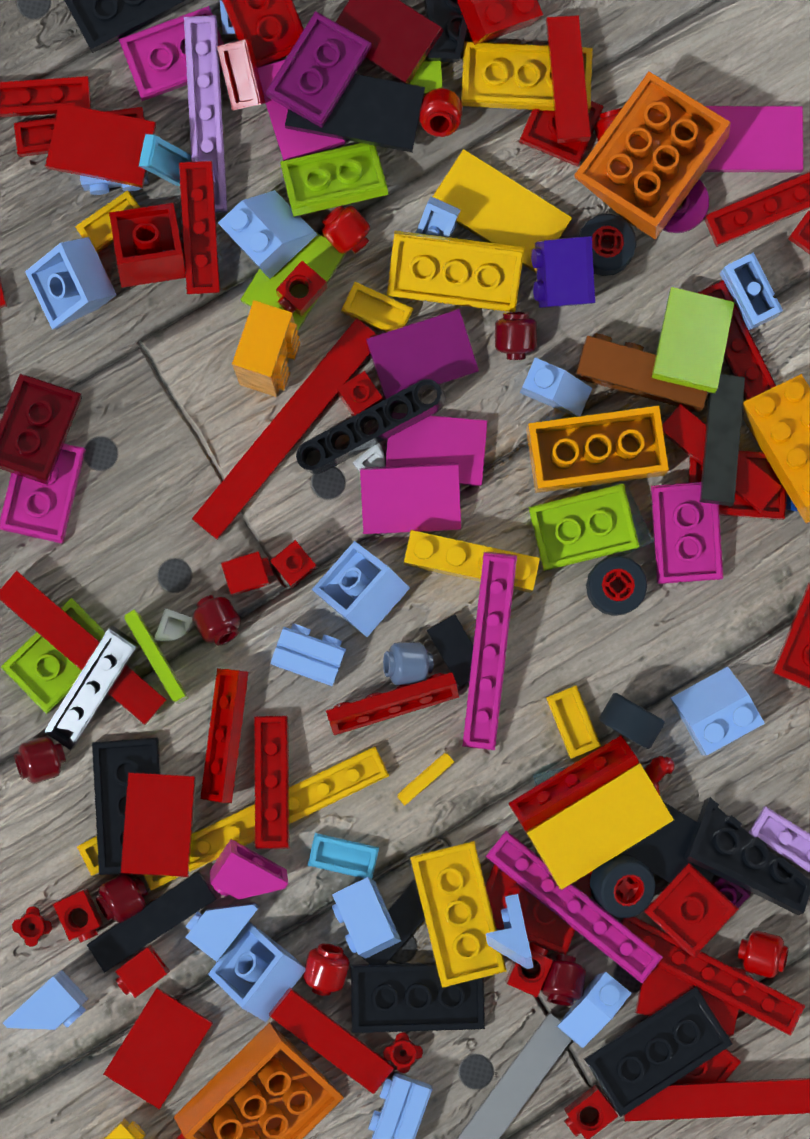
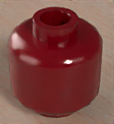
M527 312L503 313V318L495 322L496 350L506 353L508 360L526 359V353L533 352L537 348V322L529 318V313Z
M213 595L202 598L196 604L197 609L192 615V621L205 642L221 646L230 642L238 635L241 619L229 599L225 597L214 598Z
M47 736L20 744L18 753L14 754L16 767L21 779L27 778L32 784L58 777L61 773V763L66 762L61 744L54 745L52 739Z
M119 874L99 887V896L96 897V902L108 921L113 919L118 923H122L144 910L145 901L143 897L148 893L139 877L133 880L128 874Z
M557 955L541 988V992L548 997L547 1001L557 1005L572 1006L574 1001L581 999L585 985V968L576 963V957Z

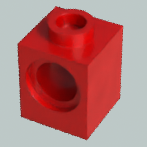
M301 261L277 287L276 293L280 298L277 303L285 311L296 312L302 317L327 289V282L304 261ZM297 284H303L308 287L309 292L303 298H295L290 293L292 287Z
M365 371L337 388L339 397L352 416L383 401V397Z
M296 540L270 560L271 564L292 589L317 569V565Z
M259 551L221 563L232 596L270 585L268 577L273 576V571L268 557L262 558Z
M87 888L53 904L69 941L78 937L81 943L98 935L96 928L103 925V922ZM81 908L87 913L88 921L85 926H77L72 921L71 915L74 909Z
M530 942L529 947L532 959L539 962L538 972L533 976H526L521 971V965L513 961L505 982L512 987L538 997L553 959L547 956L548 949Z
M150 944L115 971L119 976L115 980L126 995L131 993L136 998L167 975L170 970Z
M596 1085L592 1086L564 1108L568 1115V1118L564 1120L566 1125L576 1137L582 1134L585 1139H590L618 1117L614 1108ZM591 1106L596 1108L597 1116L592 1122L580 1120V1113L585 1107Z

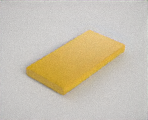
M464 41L462 106L554 111L548 46L488 42L474 45L473 42ZM582 47L588 113H590L593 48Z
M464 149L433 195L434 198L460 209L461 211L456 223L486 242L524 247L522 265L537 273V269L533 268L531 260L535 243L560 239L572 221L571 216Z
M395 230L387 296L515 312L524 247Z
M639 763L529 829L526 833L557 886L562 890L669 824L674 819Z
M475 841L411 856L413 873L442 988L506 972L503 954L488 946L486 940V933L497 930Z

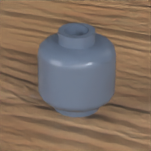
M419 642L394 643L389 651L384 653L383 657L384 674L386 677H390L395 685L415 684L425 681L428 673H432L434 667L432 654L427 653L425 646Z

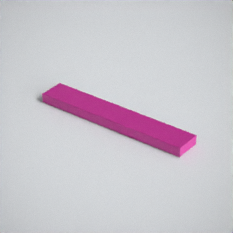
M484 551L462 747L495 750L517 555Z
M505 831L485 856L640 983L645 981L663 958L573 884L562 890L559 889L543 860L508 831Z

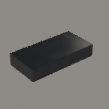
M454 614L428 629L427 633L449 671L453 672L456 683L461 687L470 682L473 644Z

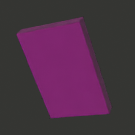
M315 11L265 92L266 96L322 128L369 52L371 42Z
M460 309L366 339L385 399L424 379H431L441 384L479 371Z

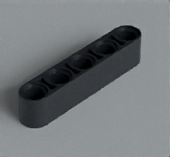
M431 379L421 380L304 442L297 450V462L303 469L312 474L323 473L435 414L445 404V392L437 382ZM427 389H435L437 391L435 401L430 404L422 403L421 397L423 392ZM400 404L407 405V415L402 419H394L392 415L394 408ZM372 419L378 420V430L374 434L366 435L364 433L366 422ZM341 435H348L350 438L348 447L344 450H337L335 447L337 438ZM313 450H319L321 454L320 461L316 465L309 466L306 461L307 455Z

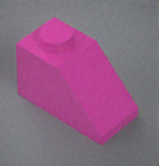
M230 839L210 869V884L221 895H231L240 900L285 889L288 885L287 869Z

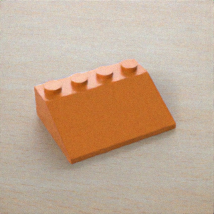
M648 71L577 170L574 177L628 223L656 240L728 139L731 122Z
M269 1022L174 1116V1119L186 1139H303L344 1097L294 1044Z

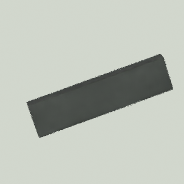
M720 374L716 393L709 392L700 502L733 506L735 502L745 377Z

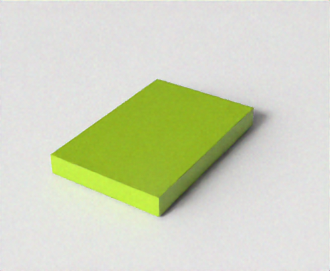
M359 143L280 161L293 217L389 195L375 145Z
M317 233V236L271 279L259 268L240 300L249 307L252 306L253 300L284 310L277 303L280 298L277 296L276 289L301 261H304L328 284L346 253H339L325 237ZM297 284L292 287L290 293L295 298H303L308 294L309 289L303 284ZM317 300L302 317L296 312L293 313L294 323L297 324L296 330H300Z
M671 287L651 378L716 393L735 302Z
M624 484L528 507L544 571L640 548Z
M73 598L67 601L61 609L100 642L106 632ZM37 632L1 666L46 714L66 697L82 671Z
M132 610L124 615L126 623L172 701L180 704L189 699L140 614L136 610Z

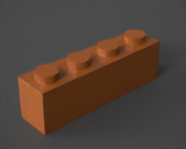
M594 333L593 337H586L575 377L579 380L677 407L681 404L687 410L698 413L704 408L707 391L651 378L656 354L643 351V346L631 342H625L624 346L612 343L611 337Z

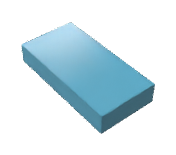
M145 134L139 166L175 186H180L179 163L191 162V155L156 135Z
M315 833L308 866L372 879L379 847Z

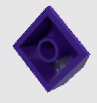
M592 236L536 242L535 249L532 250L531 260L533 268L537 269V281L534 282L533 293L535 300L539 303V308L595 303Z

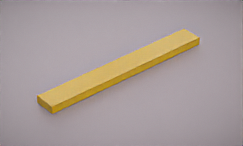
M376 746L289 787V824L388 777V771ZM255 804L192 834L189 872L218 859L230 839L243 846L255 841ZM144 875L150 890L178 878L175 876Z

